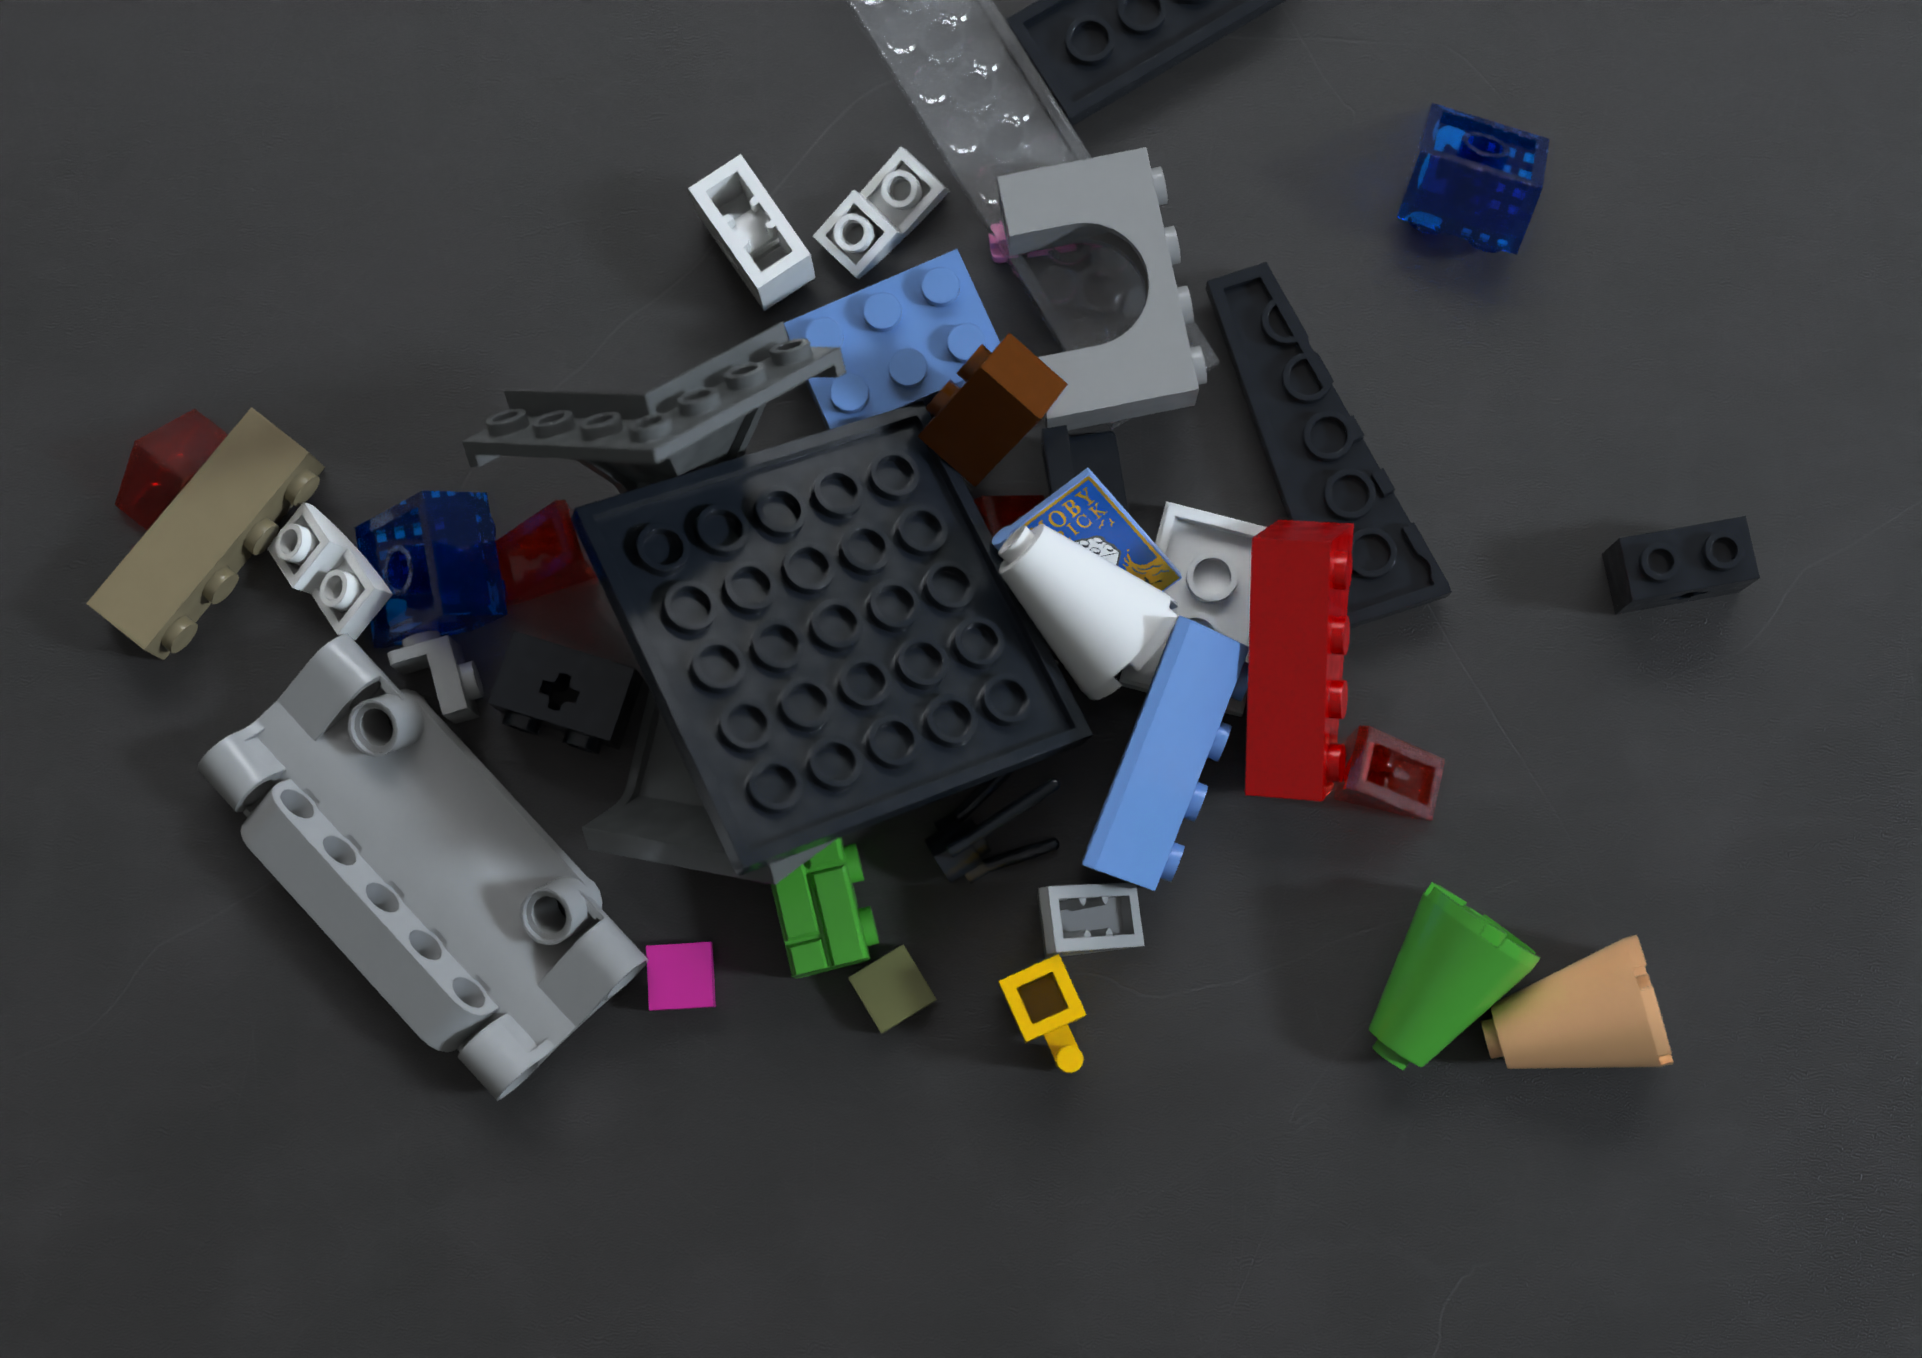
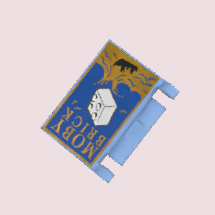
M1088 467L1012 525L999 530L992 539V544L999 551L1004 542L1019 527L1025 525L1032 530L1036 526L1044 524L1163 592L1182 578L1180 571Z

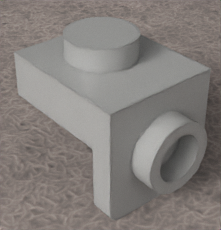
M439 631L417 633L402 640L403 648L387 653L390 666L401 674H408L430 667L442 715L454 724L480 717L475 699L484 697V691L478 669L474 661L465 663L461 645L449 635L441 637Z

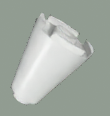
M1040 524L1032 530L1025 525L1019 527L1004 542L998 552L1004 559L999 568L1000 575L1079 689L1091 700H1100L1120 688L1122 684L1114 676L1127 666L1131 665L1139 671L1163 644L1176 623L1178 615L1171 609L1179 606L1168 594L1044 524Z

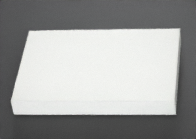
M1166 501L1155 544L1175 565L1182 576L1179 581L1164 591L1178 603L1179 607L1171 610L1178 616L1181 615L1249 647L1252 538L1267 527ZM1170 633L1159 649L1139 671L1131 665L1122 670L1119 682L1123 687L1147 693ZM1249 651L1245 659L1247 663H1249ZM1248 688L1242 701L1230 698L1225 713L1239 717L1242 716Z

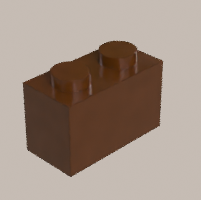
M1010 332L992 352L983 344L977 348L956 373L965 381L960 387L951 379L942 387L925 407L934 417L917 436L974 487L1041 420L1068 385Z

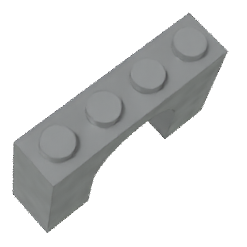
M1147 147L997 176V198L1009 256L1076 243L1101 245L1117 252L1133 266L1141 279L1145 291L1146 304L1143 312L1135 324L1120 337L1096 346L1038 357L1068 384L1043 416L1045 428L1067 425L1068 430L1195 406L1199 392L1198 385L1207 383L1206 366L1201 347H1190L1185 325L1194 323L1192 301L1188 287H1177L1172 265L1181 263L1178 237L1174 226L1164 227L1159 205L1168 203L1166 182L1161 166L1151 168Z

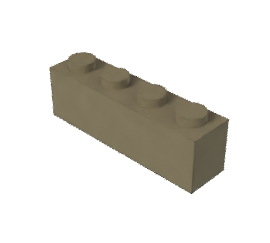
M251 407L86 604L143 650L165 660L170 653L179 652L196 634L198 629L196 622L212 603H220L233 591L239 579L237 573L252 555L263 553L270 546L279 533L278 523L293 505L295 507L300 506L314 494L320 482L318 476L325 467L310 452Z

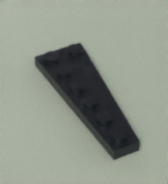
M1267 262L1208 280L1205 289L1288 520L1354 523L1352 578L1347 616L1350 619V629L1448 597L1452 591L1447 579L1415 523L1410 522L1394 494L1395 488L1384 468H1379L1363 439L1365 436L1355 417L1349 415L1332 385L1334 380L1319 354L1310 346L1304 327Z

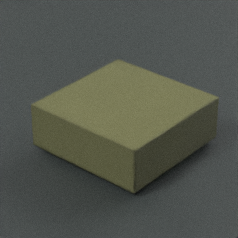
M904 944L848 977L881 1034L937 1001Z

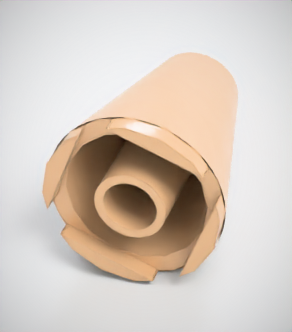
M1638 936L1625 937L1492 1005L1491 1012L1493 1018L1481 1021L1491 1059L1504 1057L1508 1069L1663 1067L1674 1064L1654 988L1645 968L1647 964Z

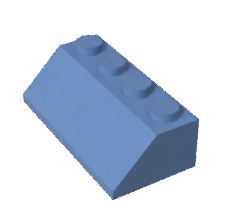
M1181 615L1178 616L1166 642L1084 852L1082 865L1153 891L1156 890L1160 878L1169 882L1173 880L1185 846L1174 842L1183 818L1195 822L1208 790L1207 785L1198 782L1207 758L1219 761L1232 728L1231 725L1221 722L1230 698L1242 701L1248 688V663L1245 662L1249 651L1248 646Z

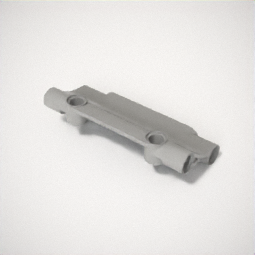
M343 634L334 638L318 650L271 707L251 725L219 741L198 763L197 770L237 813L243 812L246 815L247 819L242 824L240 832L243 841L251 852L419 1038L428 1046L438 1051L452 1052L457 1049L460 1052L457 1057L497 1101L503 1099L525 1081L565 1039L610 998L625 987L649 961L602 910L603 901L600 890L595 882L580 870L435 713L424 697L413 690H399L349 634ZM388 716L392 721L393 729L389 724ZM557 900L564 907L566 917L559 910Z

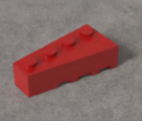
M1277 520L1252 538L1245 795L1322 802L1333 789L1334 782L1341 783L1343 781L1346 749L1344 744H1338L1337 742L1339 719L1345 718L1348 702V684L1346 680H1342L1344 655L1348 652L1350 640V619L1347 616L1352 578L1354 523Z

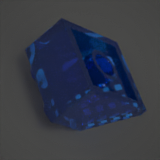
M1431 103L1403 190L1397 218L1408 221L1413 228L1423 233L1440 234L1445 232L1467 239L1473 247L1485 252L1499 253L1503 250L1517 255L1543 189L1550 139Z
M422 490L355 527L358 550L369 561L393 593L370 622L374 648L403 645L402 640L406 637L426 631H439L441 637L470 632L508 615L505 601L506 586L501 577L495 542L496 526L491 517L487 492Z

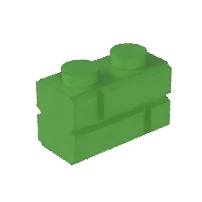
M842 837L833 841L776 885L771 884L791 974L795 979L871 961L868 946L879 944L871 906L858 908L853 883L865 881L856 843L844 846Z

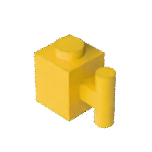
M1057 954L1000 980L999 987L1024 1043L1026 1044L1044 1036L1055 1064L1061 1072L1073 1073L1079 1070L1083 1064V1055L1068 1024L1085 1017L1086 1012L1060 955Z

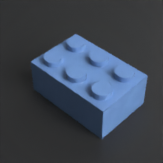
M958 249L784 323L788 341L808 339L811 347H840L846 370L845 374L838 378L812 377L805 381L827 430L921 401L927 406L950 379L959 387L965 382L956 373L981 344L992 352L1000 343Z

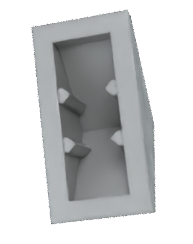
M1130 882L1038 888L1037 899L1045 959L1057 954L1060 957L1145 946L1136 884Z

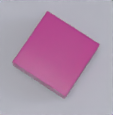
M712 942L646 946V956L649 960L647 962L649 1011L716 1007Z

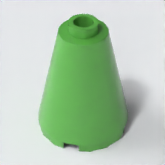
M1431 882L1422 894L1368 1028L1377 1038L1372 1048L1384 1059L1402 1070H1405L1410 1062L1419 1067H1424L1530 973L1540 960V956L1536 955L1532 948L1487 915H1481L1466 905V901L1434 882Z

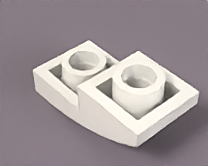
M900 147L860 193L853 190L813 237L851 274L860 279L915 229L950 190L910 152Z
M303 502L267 548L291 587L310 593L337 635L349 634L353 640H356L393 595L381 576L355 545L326 516L309 503Z

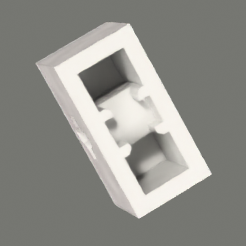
M741 154L688 188L697 215L764 311L816 278L811 254Z

